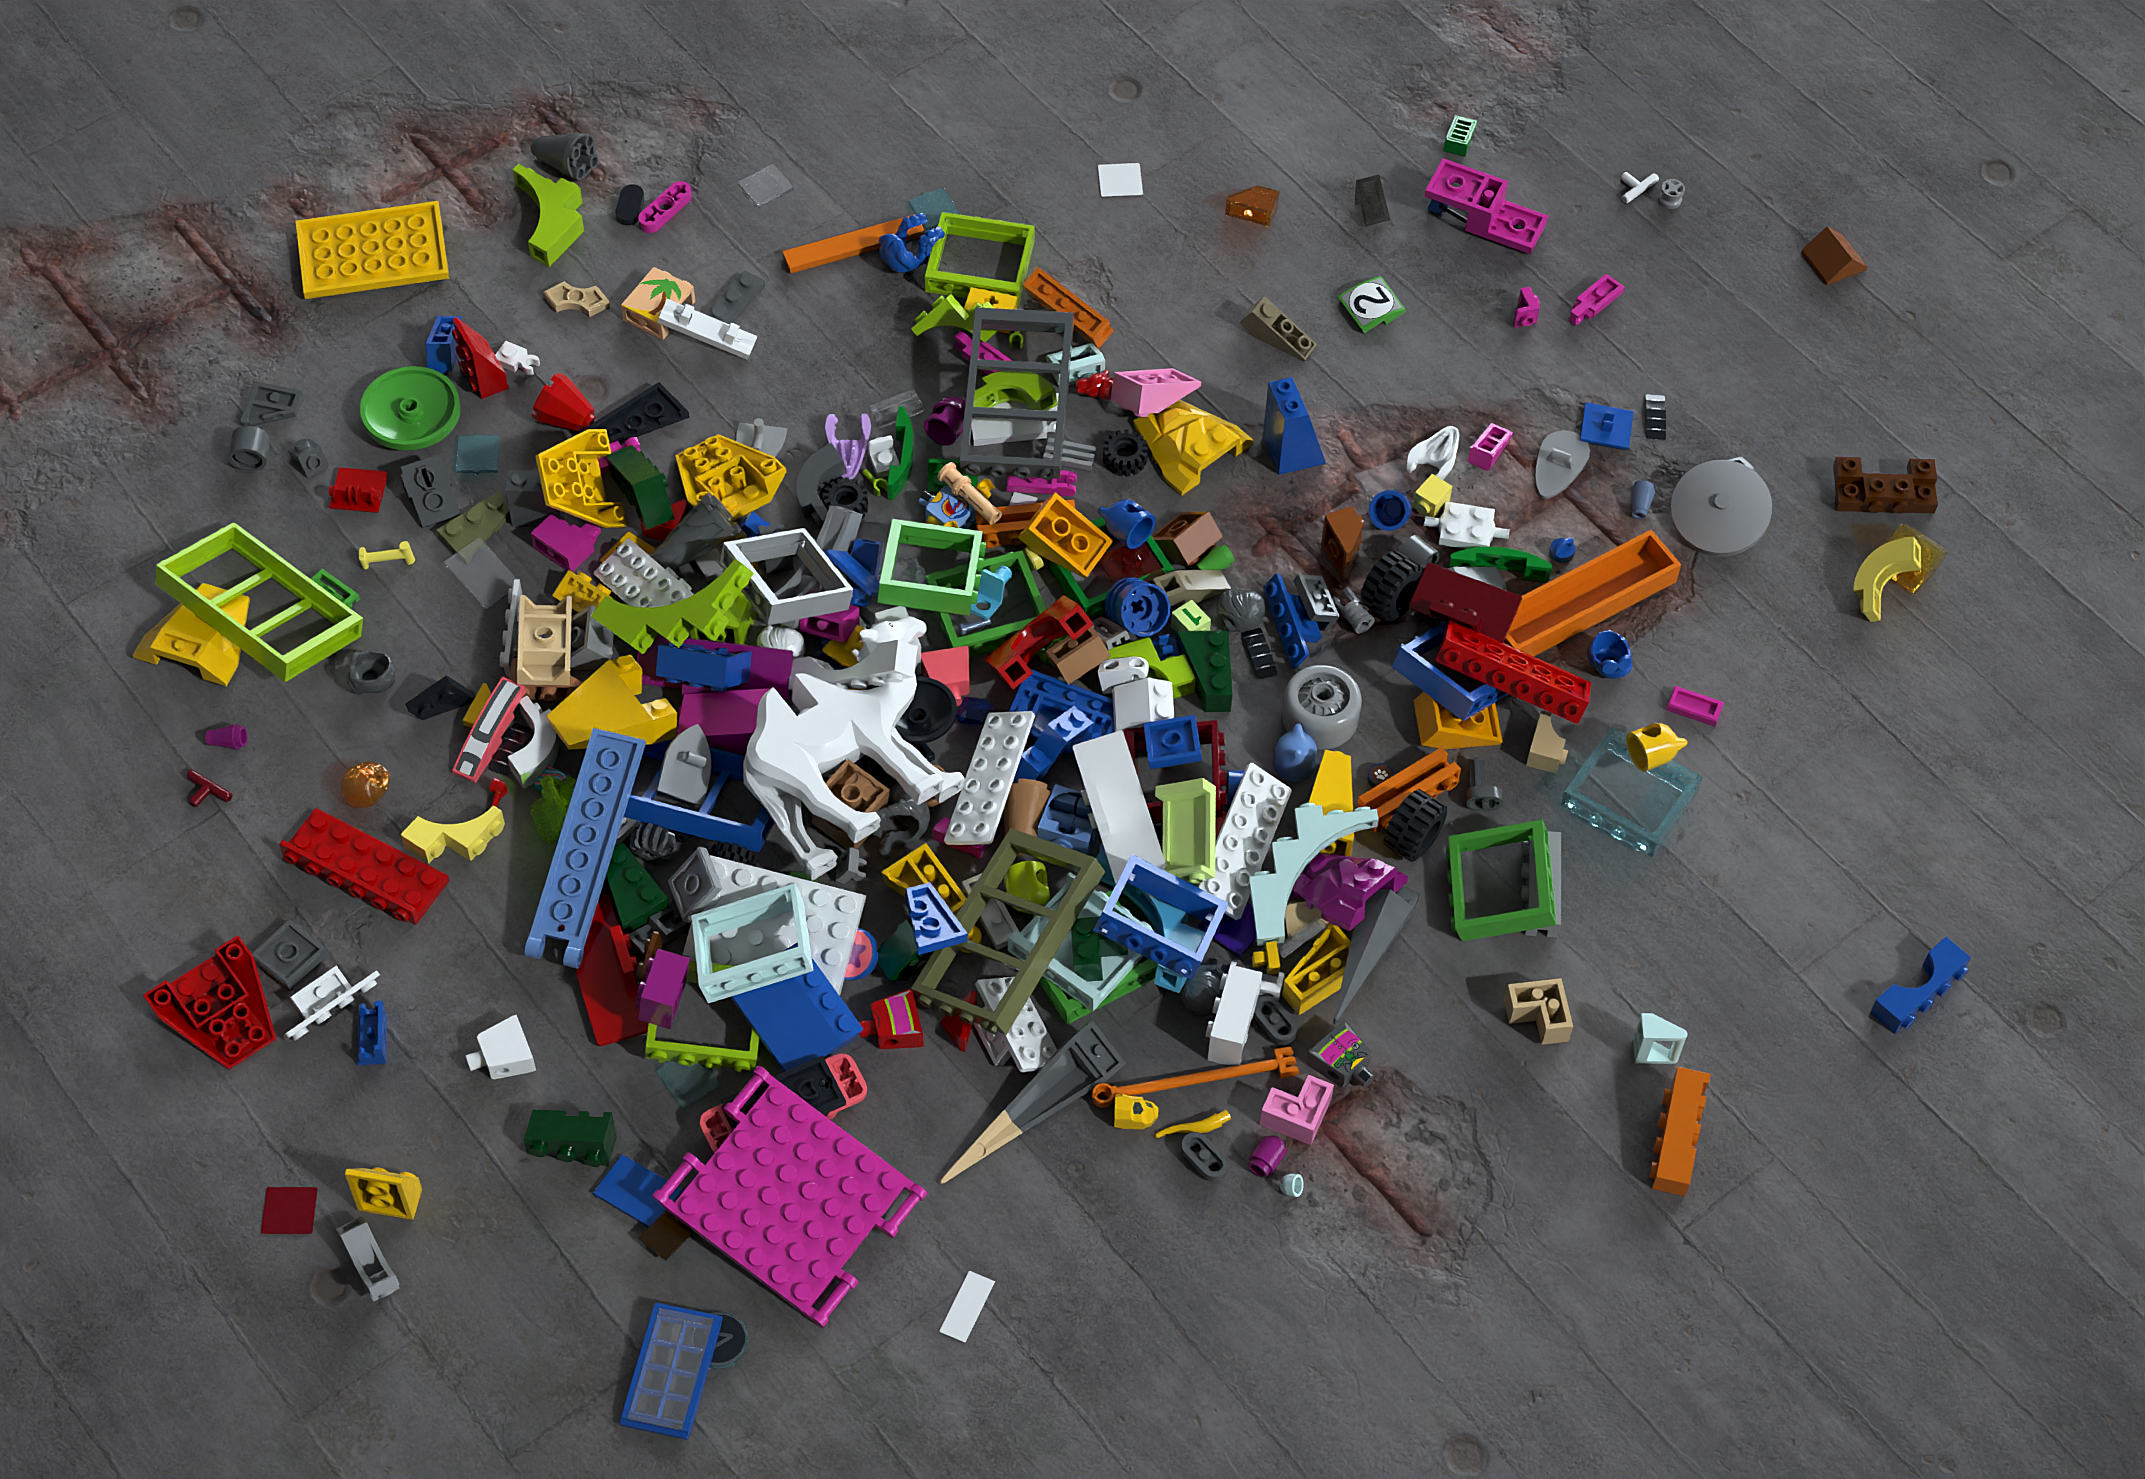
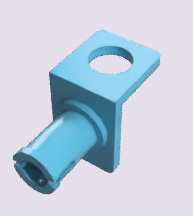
M1004 565L999 566L995 573L983 569L977 604L986 603L990 608L988 610H979L976 604H971V613L988 620L999 608L1003 600L1005 583L1012 577V572L1008 567Z

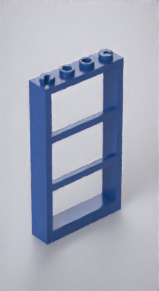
M675 738L645 745L642 755L663 761L669 745ZM709 747L711 753V773L719 775L699 812L653 800L658 793L656 788L661 767L643 797L630 794L624 814L626 818L660 825V827L721 843L729 842L730 845L736 843L738 844L737 847L741 848L744 846L748 850L760 852L775 824L764 806L752 826L709 815L729 778L744 782L743 763L745 756Z

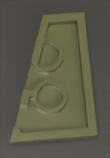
M498 491L438 528L437 534L467 567L472 562V557L478 550L481 551L486 546L488 538L493 533H497L511 517L508 501Z

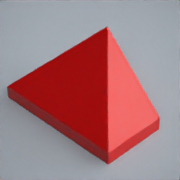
M971 991L962 1001L977 1006V991ZM953 1014L952 1017L946 1015L940 1021V1024L958 1049L966 1052L972 1025L965 1023L957 1015Z

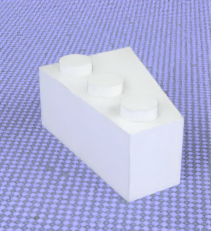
M1230 965L1228 974L1223 973L1219 987L1220 990H1223L1222 997H1216L1212 1012L1216 1014L1215 1021H1209L1206 1031V1037L1210 1038L1208 1061L1231 1067L1241 1065L1243 1047L1248 1038L1247 1033L1261 987L1262 972Z

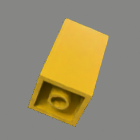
M1325 749L1309 803H1315L1316 806L1322 805L1323 815H1328V812L1333 810H1343L1344 813L1353 812L1351 756L1345 755L1340 751ZM1354 833L1337 839L1319 853L1351 857Z

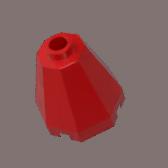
M562 373L552 376L550 380L554 383L551 386L546 384L542 388L533 405L535 412L532 413V417L537 421L576 431H581L591 425L596 418L594 416L595 409L574 383Z

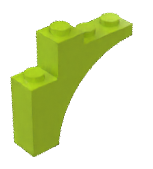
M517 164L512 169L515 185L534 200L540 211L538 226L528 241L530 257L550 267L584 232L582 215L576 211L583 203L581 189L574 182H569L563 178L554 183L551 179L544 178L535 173L531 168Z

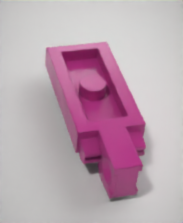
M1605 274L1576 298L1568 321L1576 326L1585 317L1591 319L1624 292L1625 287Z

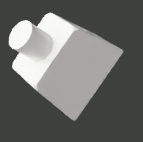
M517 1015L511 1016L478 1034L477 1040L480 1050L465 1055L470 1071L487 1066L491 1079L536 1071L533 1056Z

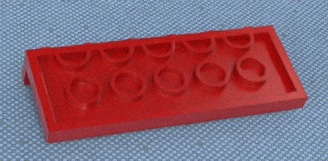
M1449 620L1445 628L1442 646L1436 656V662L1575 724L1579 723L1589 704L1590 681L1453 620Z
M317 808L314 809L289 842L282 840L279 844L282 857L292 865L298 864L304 867L309 874L313 876L319 875L325 878L332 886L336 888L341 886L347 889L355 898H364L370 901L375 908L381 911L387 910L393 913L398 920L402 922L409 921L414 925H417L450 881L447 874Z

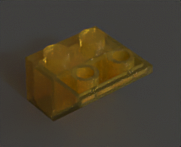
M1900 524L1889 542L1896 539L1914 537L1921 546V570L1902 572L1891 579L1913 594H1916L1936 572L1949 551L1910 525Z

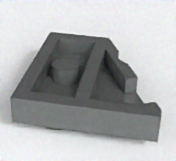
M255 381L240 422L242 426H255L297 417L304 394L301 390Z

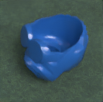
M1608 630L1599 632L1593 638L1587 652L1588 662L1593 669H1596L1602 676L1610 679L1623 677L1631 671V651L1624 637Z

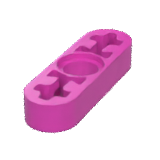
M678 181L666 189L639 214L640 229L645 233L658 231L691 201L690 185L686 182ZM663 204L672 206L668 210H661L659 208Z

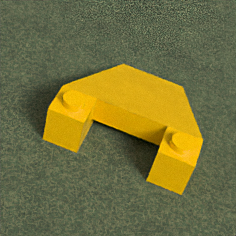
M632 655L621 656L604 663L547 715V721L569 750L586 749L593 728L643 739L646 742L645 745L676 738L677 712L666 698L641 704L635 697V695L642 694V668Z

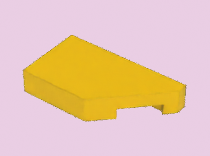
M486 683L482 684L463 718V725L473 727L490 697L491 692Z

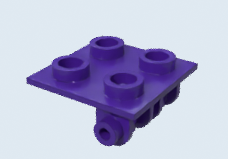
M1248 902L1241 918L1238 920L1224 913L1213 936V939L1240 957L1256 939L1253 908ZM1201 921L1197 928L1206 932L1209 924Z

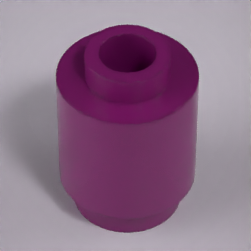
M1264 1136L1249 1157L1248 1168L1250 1171L1261 1178H1266L1268 1175L1273 1174L1287 1153L1285 1143L1277 1136Z

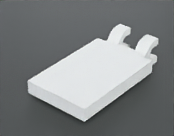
M1014 401L1003 402L993 407L1031 410L1025 404ZM1058 405L1048 411H1057ZM972 417L974 446L1047 438V432H1055L1056 421Z

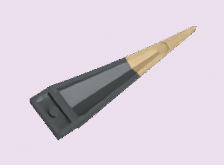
M1093 1020L1089 1021L1063 1043L940 1179L939 1184L947 1182L1026 1130L1091 1091L1096 1085L1104 1083L1126 1064Z

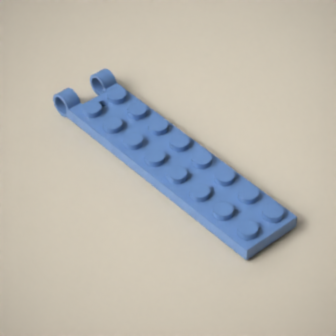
M593 728L533 925L525 945V956L540 959L545 947V937L569 942L564 954V966L576 969L580 967L584 955L585 942L645 748V740ZM559 926H565L564 931H558Z

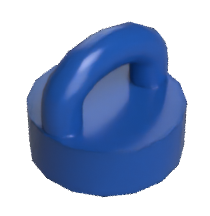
M1555 539L1549 550L1551 558L1559 563L1571 561L1575 554L1574 539Z

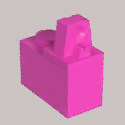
M551 514L531 532L533 548L566 571L570 570L573 572L594 552V544L597 541L596 538L601 533L599 525L587 522L582 527H578L575 524L570 526L564 519L559 520Z
M853 605L849 606V610L800 619V631L843 643L849 639L855 627L860 625L859 607Z

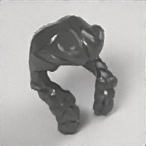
M901 786L892 787L889 791L887 807L877 810L881 821L879 823L880 827L877 831L873 832V836L881 838L885 820L890 816L900 819L903 825L910 829L905 832H888L880 842V854L884 858H891L892 850L897 846L918 842L929 825L930 810L926 801L917 805Z

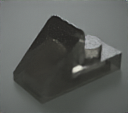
M1379 174L1356 180L1355 205H1361L1366 227L1390 221Z

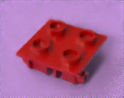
M339 467L335 485L329 487V496H332L329 509L379 513L389 472Z

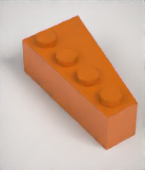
M1677 1067L1670 1089H1664L1661 1104L1666 1105L1665 1113H1660L1657 1126L1658 1129H1662L1661 1137H1656L1653 1153L1658 1154L1657 1162L1652 1161L1649 1178H1653L1652 1189L1680 1196L1686 1195L1691 1181L1697 1150L1694 1146L1697 1145L1701 1124L1698 1121L1700 1122L1703 1109L1705 1108L1706 1096H1704V1093L1709 1085L1711 1074Z

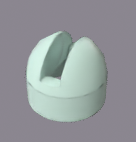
M1287 1174L1282 1177L1281 1181L1283 1184H1280L1282 1193L1292 1197H1299L1303 1191L1302 1176L1299 1174Z

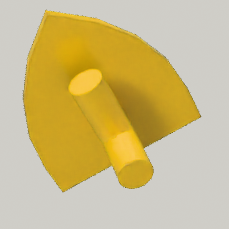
M857 625L849 639L844 643L831 640L822 651L843 666L849 668L859 663L857 656L864 644L860 640V632L865 630L864 627Z

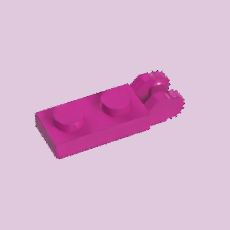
M1061 470L1060 479L1054 478L1052 480H1044L1037 477L1021 479L1016 476H1007V492L1054 494L1056 492L1060 496H1074L1076 486L1072 485V483L1076 482L1077 474L1073 471Z

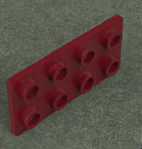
M1428 563L1409 604V608L1412 611L1445 623L1453 620L1503 643L1521 604L1522 596Z

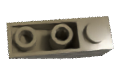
M1265 296L1251 306L1239 322L1257 339L1302 361L1307 359L1317 345Z
M1178 570L1153 579V585L1160 587L1167 594L1170 601V612L1175 611L1190 600L1198 603L1231 590L1221 570Z

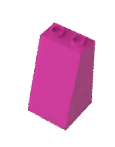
M771 688L684 694L682 705L679 706L680 718L676 736L685 729L698 724L707 739L709 747L745 756L749 740L756 729V715L759 702L763 695Z

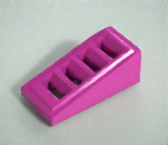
M1491 423L1470 448L1468 462L1484 470H1490L1512 438L1513 432Z

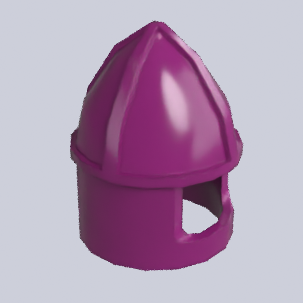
M953 396L943 398L935 404L932 414L924 421V430L929 438L940 445H953L960 434L963 433L965 399Z

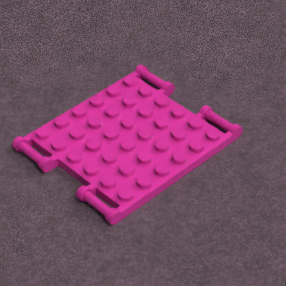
M757 1066L752 1072L753 1077L731 1103L728 1102L723 1108V1111L729 1117L739 1123L706 1165L701 1163L693 1154L687 1152L682 1158V1164L660 1190L657 1189L651 1197L660 1206L819 1327L824 1328L829 1321L827 1319L847 1292L850 1289L853 1290L859 1283L854 1276L842 1270L843 1266L874 1227L878 1228L888 1237L894 1238L899 1232L897 1228L918 1201H923L928 1193L920 1185L912 1182L776 1080L763 1067ZM764 1083L768 1086L767 1090L746 1115L743 1114L740 1109L760 1084ZM693 1169L698 1175L674 1203L669 1199V1196L690 1170ZM906 1190L910 1193L891 1219L885 1221L882 1218L901 1192ZM834 1278L839 1280L841 1283L820 1310L817 1311L812 1308Z

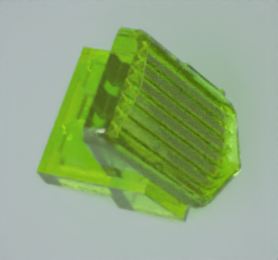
M547 775L539 780L543 787L541 791L543 797L533 802L529 806V810L545 842L552 843L559 840L577 779L571 776H567L560 781Z

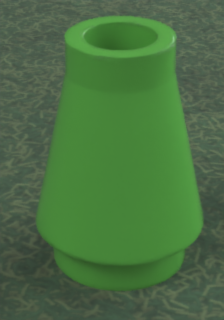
M1225 544L1221 547L1217 545L1204 559L1196 564L1197 570H1223L1231 567V563L1235 562Z

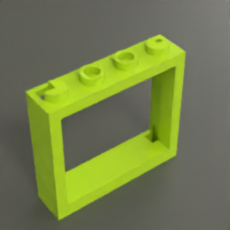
M941 212L938 227L942 228L945 235L943 238L938 239L932 247L925 274V292L942 295L952 294L955 297L968 298L972 287L1017 296V306H1019L1023 291L1022 284L1026 279L1033 250L1035 226ZM947 234L1024 245L1016 282L938 271Z
M689 961L687 982L699 983L696 961ZM712 963L713 973L734 967L732 965ZM649 1023L645 1058L656 1059L658 1063L673 1061L684 1066L700 1064L706 1065V1067L711 1069L726 1067L733 1068L738 1072H741V1069L755 1070L759 1037L753 1028L751 1030L749 1051L655 1041L657 1025Z

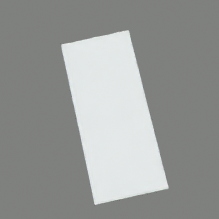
M969 1271L939 1332L966 1342L995 1281Z

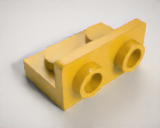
M568 570L552 596L560 601L566 596H572V609L579 613L591 605L597 608L605 596L612 598L609 596L612 591L600 583L595 587L590 583L592 578L581 571L575 574Z

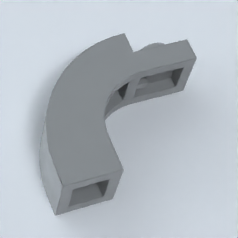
M363 1216L336 1229L373 1302L400 1289L396 1275L387 1264Z

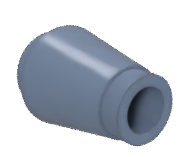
M1640 480L1636 481L1634 486L1631 487L1632 517L1636 519H1645L1655 495L1654 485L1651 482Z

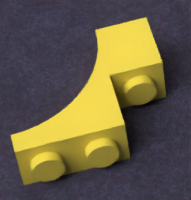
M494 805L481 816L459 824H438L417 816L401 833V838L406 850L428 864L443 853L445 846L472 861L476 855H480L485 850L487 843L494 836H498L501 833L505 822L502 810Z

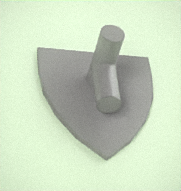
M760 418L755 419L754 424L739 422L736 442L776 457L783 447L788 428L765 426L764 421Z

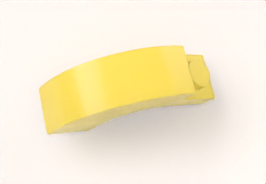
M1914 537L1896 539L1883 544L1874 550L1860 566L1854 582V592L1860 598L1862 614H1865L1870 622L1881 621V593L1887 581L1902 572L1921 570V546Z

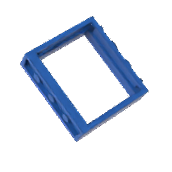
M1442 622L1435 629H1429L1424 635L1416 636L1410 643L1402 644L1395 652L1397 657L1392 668L1462 721H1465L1507 696L1508 693L1488 684H1484L1469 693L1421 657V655L1442 644L1445 628L1448 624Z
M1131 854L1093 931L1192 980L1229 903ZM1126 882L1208 923L1209 926L1197 952L1195 953L1112 911Z

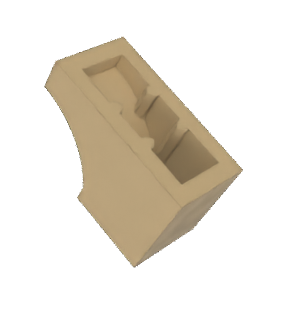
M1541 710L1526 766L1557 774L1559 764H1565L1568 750L1563 749L1566 739L1559 737L1552 727L1550 712Z

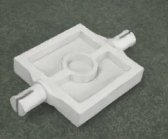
M1445 502L1444 513L1440 518L1425 516L1424 526L1439 528V545L1463 549L1489 547L1493 537L1508 540L1510 529L1495 527L1493 521L1495 509L1453 502Z

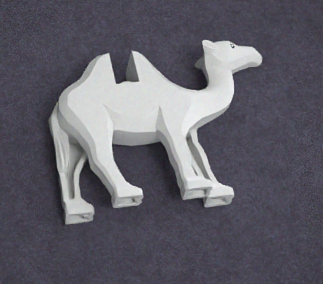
M910 616L895 622H881L869 630L861 631L860 635L864 640V644L857 656V661L861 662L883 642L901 640L911 644L916 638L925 634L926 624ZM799 673L794 675L792 701L801 711L798 716H796L774 687L767 691L759 702L756 715V729L749 740L743 763L744 784L768 811L775 824L781 830L783 841L791 849L798 863L805 868L807 876L812 881L833 869L837 864L836 860L838 857L833 850L816 847L807 835L802 822L801 800L812 814L828 820L847 832L849 838L854 843L877 831L880 827L881 818L876 812L865 813L853 810L836 798L823 781L822 777L834 774L847 759L855 763L864 755L871 757L882 766L885 772L898 781L917 805L933 796L938 803H941L961 791L964 787L965 778L960 772H941L930 764L915 747L904 741L895 729L896 723L914 698L917 685L915 673L914 677L903 679L901 683L885 682L883 686L870 690H847L806 673Z

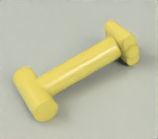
M407 541L400 543V549L367 553L364 547L359 549V560L363 569H368L369 563L396 559H404L406 564L411 565L415 562V558Z

